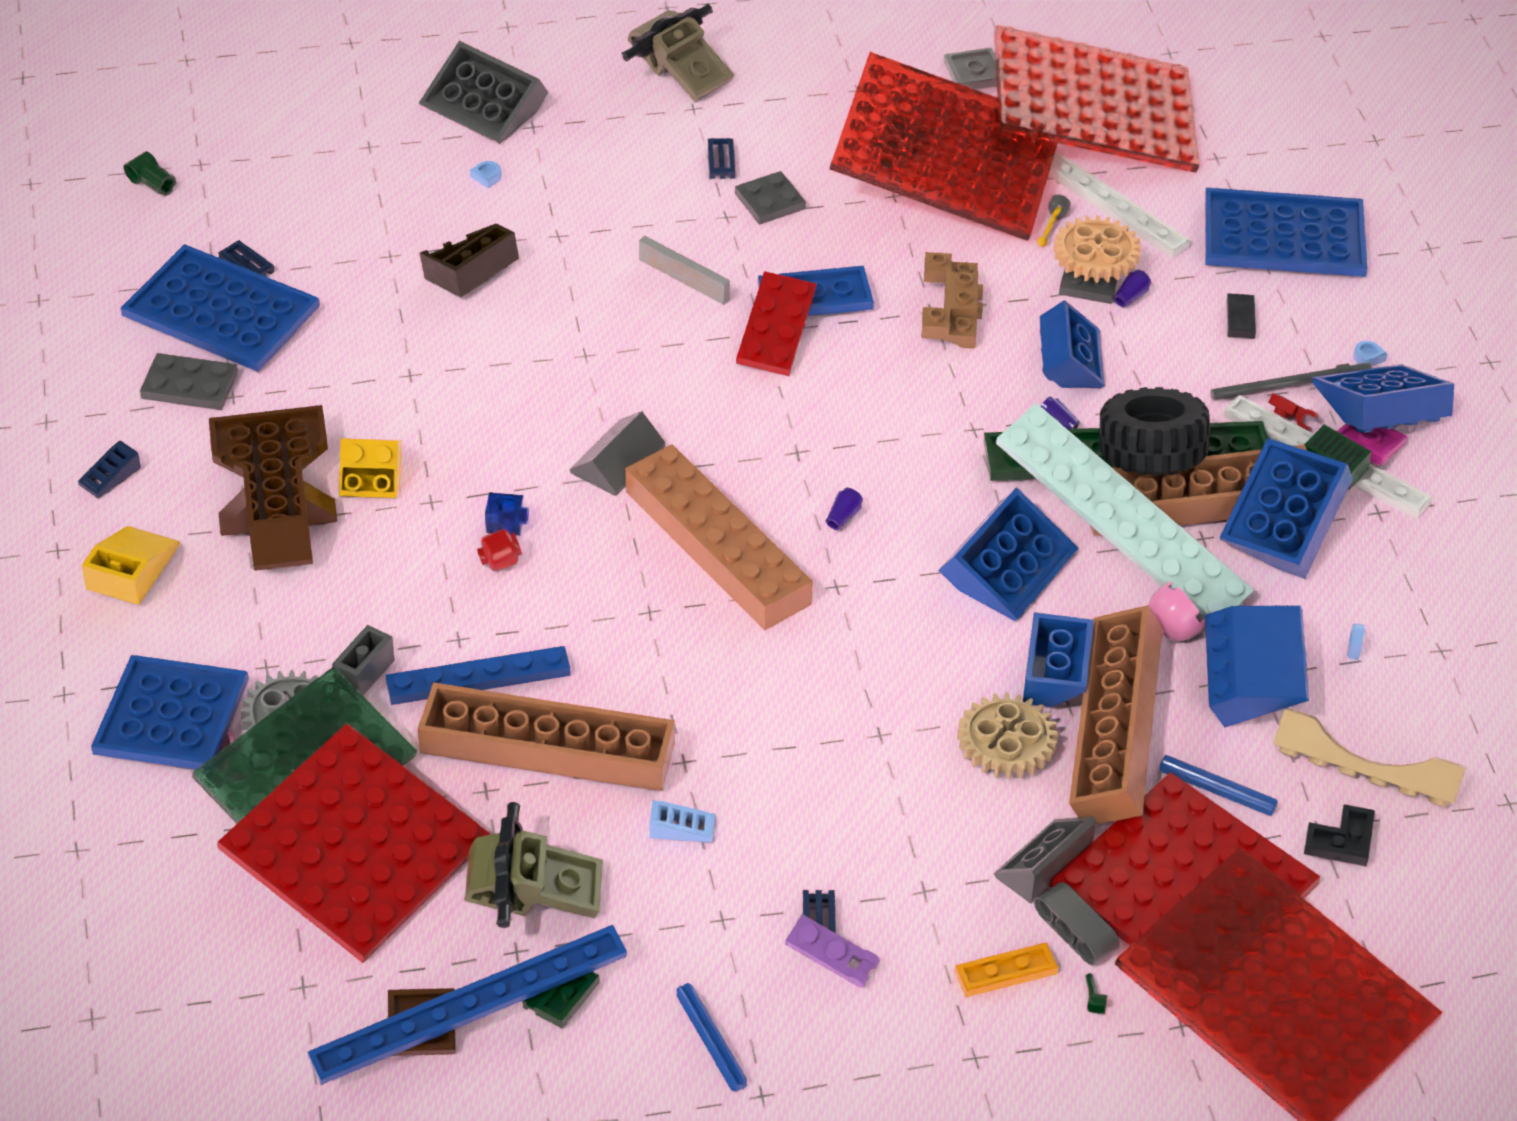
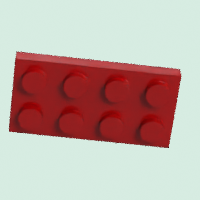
M764 271L736 357V364L790 376L816 292L817 283Z

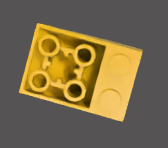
M124 527L97 543L82 563L81 567L86 589L140 605L179 547L180 541L134 527Z

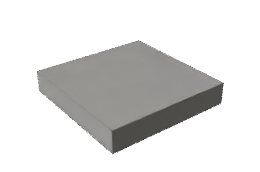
M992 47L944 54V63L958 92L1006 85L1007 77Z

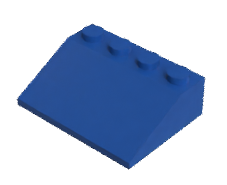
M1403 364L1312 377L1314 386L1343 422L1356 427L1358 432L1369 433L1373 432V428L1379 427L1393 429L1396 428L1397 424L1417 425L1418 421L1422 420L1437 422L1440 421L1441 417L1452 416L1455 383Z
M1267 438L1219 537L1220 540L1278 570L1306 579L1353 480L1348 464Z
M1016 487L996 505L938 571L958 591L1015 621L1079 548Z
M1300 605L1230 606L1205 615L1209 707L1224 727L1309 701L1303 609Z

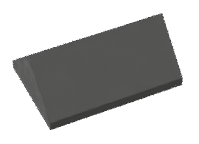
M643 411L619 419L570 468V473L617 496L626 487L625 468L663 449L666 446L665 441Z
M1094 817L1054 819L993 873L994 876L1027 902L1033 903L1037 896L1044 893L1050 887L1051 879L1093 842L1096 825Z

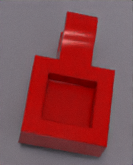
M1272 393L1268 401L1269 404L1275 406L1273 412L1289 419L1290 415L1295 416L1297 425L1307 431H1311L1312 428L1305 424V418L1309 415L1315 418L1319 417L1317 412L1305 409L1275 393Z

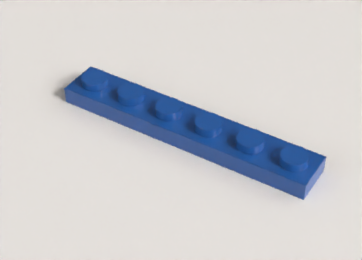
M558 646L386 674L385 676L390 704L396 705L428 699L433 682L487 690L571 676V669L565 646Z

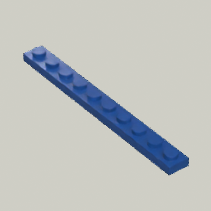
M610 925L307 1051V1057L320 1085L326 1084L626 958L627 950L614 925Z

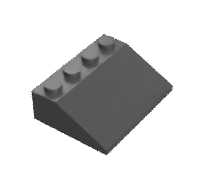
M459 40L419 101V104L501 144L537 112L549 92L539 78Z

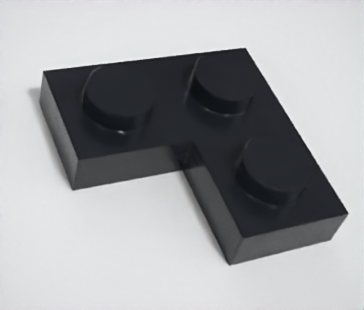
M1344 804L1340 828L1309 822L1303 854L1367 866L1375 810Z

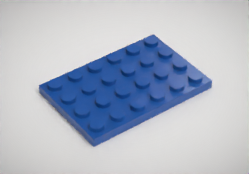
M1206 187L1204 195L1205 265L1366 277L1367 253L1364 201L1362 198Z
M184 244L120 309L121 315L258 372L320 307V301L316 296Z

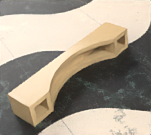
M1290 708L1284 709L1273 742L1274 745L1280 746L1279 752L1297 757L1299 752L1310 756L1308 761L1326 767L1329 762L1338 765V771L1356 777L1357 772L1368 775V781L1386 787L1387 782L1398 785V791L1416 797L1417 792L1430 796L1429 802L1444 807L1447 806L1448 802L1455 803L1467 766L1439 757L1406 765L1383 764L1367 760L1340 745L1325 730L1317 717Z

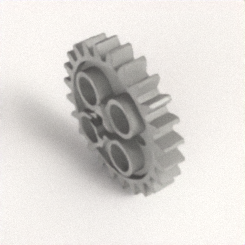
M290 670L289 676L284 677L281 671H278L276 679L267 674L266 684L256 681L255 690L248 689L247 698H243V708H241L242 729L247 730V739L255 738L256 748L265 745V754L270 753L274 749L277 750V758H280L283 752H288L290 759H293L295 752H299L303 758H306V750L310 749L315 753L318 750V744L322 746L336 733V730H340L342 720L341 700L336 698L335 689L328 690L327 681L318 684V675H314L309 680L306 678V671H303L299 677L295 676L294 670ZM284 694H287L289 697L291 712L287 709V699ZM292 716L294 719H296V729L298 730V735L295 734L293 728Z

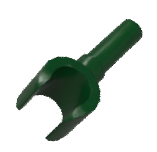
M1088 973L1085 975L1089 995L1087 1011L1105 1014L1107 995L1097 993L1093 974Z

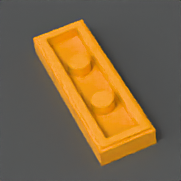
M1047 942L957 964L955 965L954 972L966 998L1058 974V966Z

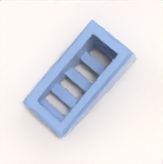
M652 800L650 838L713 843L714 813L669 802ZM673 821H679V825L674 824ZM686 822H692V827H687ZM699 823H705L704 831L698 829Z

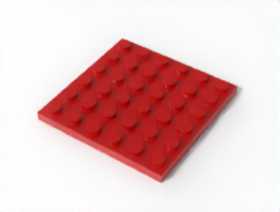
M346 723L217 842V848L360 962L364 963L468 860L469 849L475 838L487 836L490 833Z
M1170 772L1144 795L1143 814L1141 816L1116 820L1051 879L1050 887L1052 888L1060 882L1066 883L1114 930L1120 939L1202 997L1319 884L1321 876Z

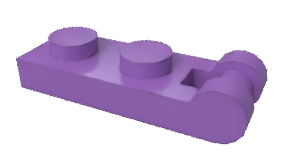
M803 914L785 940L786 946L860 988L865 987L869 980V972L871 969H876L881 961L873 952L858 947ZM852 959L860 963L856 969L848 966Z

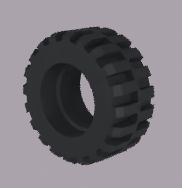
M1142 387L1139 390L1130 389L1126 390L1123 394H1115L1112 399L1109 398L1100 410V451L1107 462H1110L1116 468L1121 467L1123 471L1129 473L1133 471L1139 475L1153 474V476H1161L1165 473L1169 475L1177 474L1178 471L1182 470L1185 472L1190 470L1192 466L1196 467L1208 454L1210 433L1209 410L1200 398L1193 397L1191 393L1179 392L1178 389L1173 388L1170 390L1164 389V387L1151 389Z

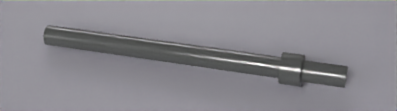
M1369 362L1356 365L1345 363L1336 365L1332 369L1214 388L1210 390L1212 400L1310 384L1312 383V377L1365 370L1372 367Z

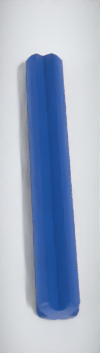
M1165 755L1161 760L1159 770L1162 773L1168 775L1171 772L1184 782L1268 816H1272L1277 808L1278 800L1276 798L1169 755Z
M686 983L676 989V996L729 1088L733 1092L745 1089L747 1087V1077L693 985Z

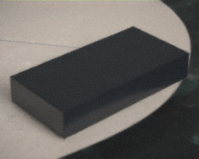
M1227 293V337L1255 339L1254 295Z

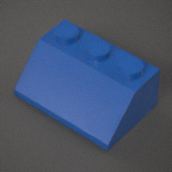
M1066 300L1040 315L1039 332L1041 335L1042 371L1044 376L1048 380L1054 381L1061 388L1100 389L1104 387L1100 329Z
M1033 613L1023 702L1032 698V705L1042 704L1046 707H1054L1086 692L1094 619Z

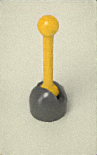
M1056 194L1052 196L1049 202L1048 210L1052 216L1043 235L1037 240L1040 247L1047 245V237L1056 218L1065 216L1071 207L1070 200L1064 195Z

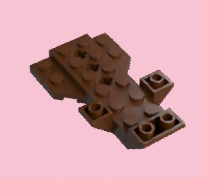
M316 405L208 418L213 463L244 478V488L218 513L221 536L249 533L254 571L313 564L309 525L338 522L335 499L303 481L302 470L328 450L323 406Z

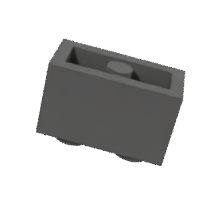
M367 624L332 663L335 688L360 700L395 661L393 636Z

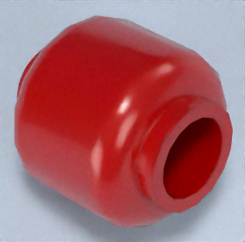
M506 529L484 535L481 538L482 547L477 549L481 564H488L492 571H498L517 564L518 556L522 555L515 533L510 534Z

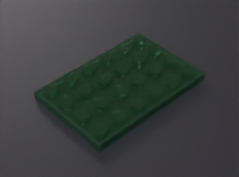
M333 666L193 771L192 779L237 824L346 723L402 766L416 757L417 750Z

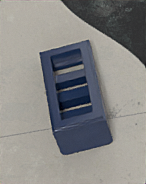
M119 440L78 480V485L96 498L101 497L141 468L138 452ZM98 479L101 484L98 485L94 480Z

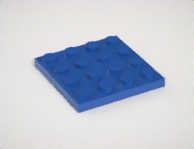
M131 654L92 742L91 750L93 755L212 772L248 683V671Z

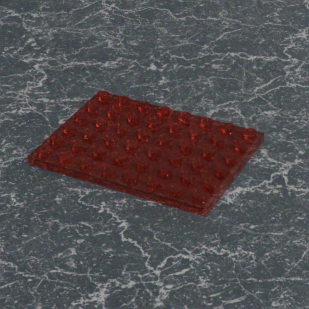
M996 26L994 45L1000 131L1197 173L1200 161L1188 67L1181 64L1159 61L1154 58L1140 57L1132 53L1113 51L1109 48L1095 47L1082 42L1068 41L1060 37H1050L1037 32L1023 31L1010 26Z
M869 52L829 170L1028 241L1032 233L1064 121Z
M1241 847L1116 958L1114 964L1297 1121H1336L1442 1014L1439 1008Z

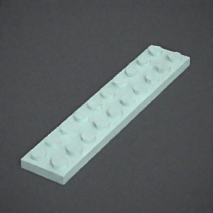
M1037 403L997 437L996 444L1161 587L1169 581L1172 582L1171 589L1174 590L1179 587L1199 610L1200 613L1196 615L1199 620L1205 621L1206 614L1230 606H1241L1253 594L1254 589Z

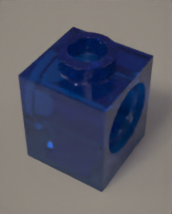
M489 492L485 509L486 533L506 529L510 534L515 533L516 536H521L523 524L527 525L529 520V507H524V495Z

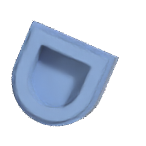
M483 161L470 169V177L485 187L490 188L500 181L502 177L501 166L493 161Z
M1361 341L1356 344L1353 357L1358 364L1369 362L1372 367L1385 362L1388 354L1373 341Z
M1352 624L1347 652L1349 659L1359 660L1365 630L1364 624Z

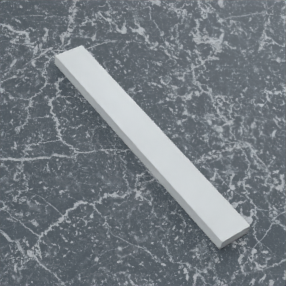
M1036 138L1019 149V156L1115 221L1120 220L1121 225H1129L1130 231H1135L1137 236L1173 259L1190 247L1191 240L1040 139Z
M1241 395L1224 410L1223 417L1232 422L1263 421L1267 438L1291 446L1304 445L1314 435ZM1372 464L1369 465V470L1354 485V487L1415 519L1422 515L1431 505L1433 496Z

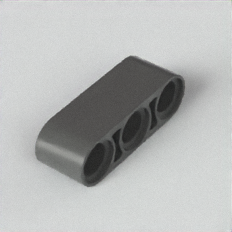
M1060 882L1034 899V906L1040 917L1087 964L1095 965L1119 949L1120 942L1114 930L1066 883Z

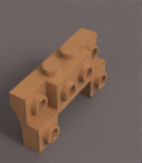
M925 252L924 282L945 283L944 308L923 307L921 338L946 340L961 348L975 349L977 319H982L983 303H978V300L982 301L983 284H978V263L952 262V253Z

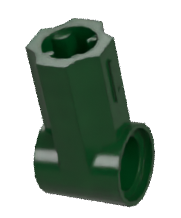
M148 151L141 153L123 165L124 172L132 183L139 184L142 182L158 194L167 196L176 185L175 176L160 167L155 157Z

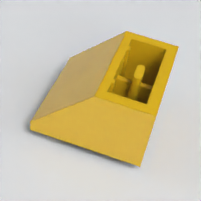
M341 438L339 496L397 498L402 466V440Z

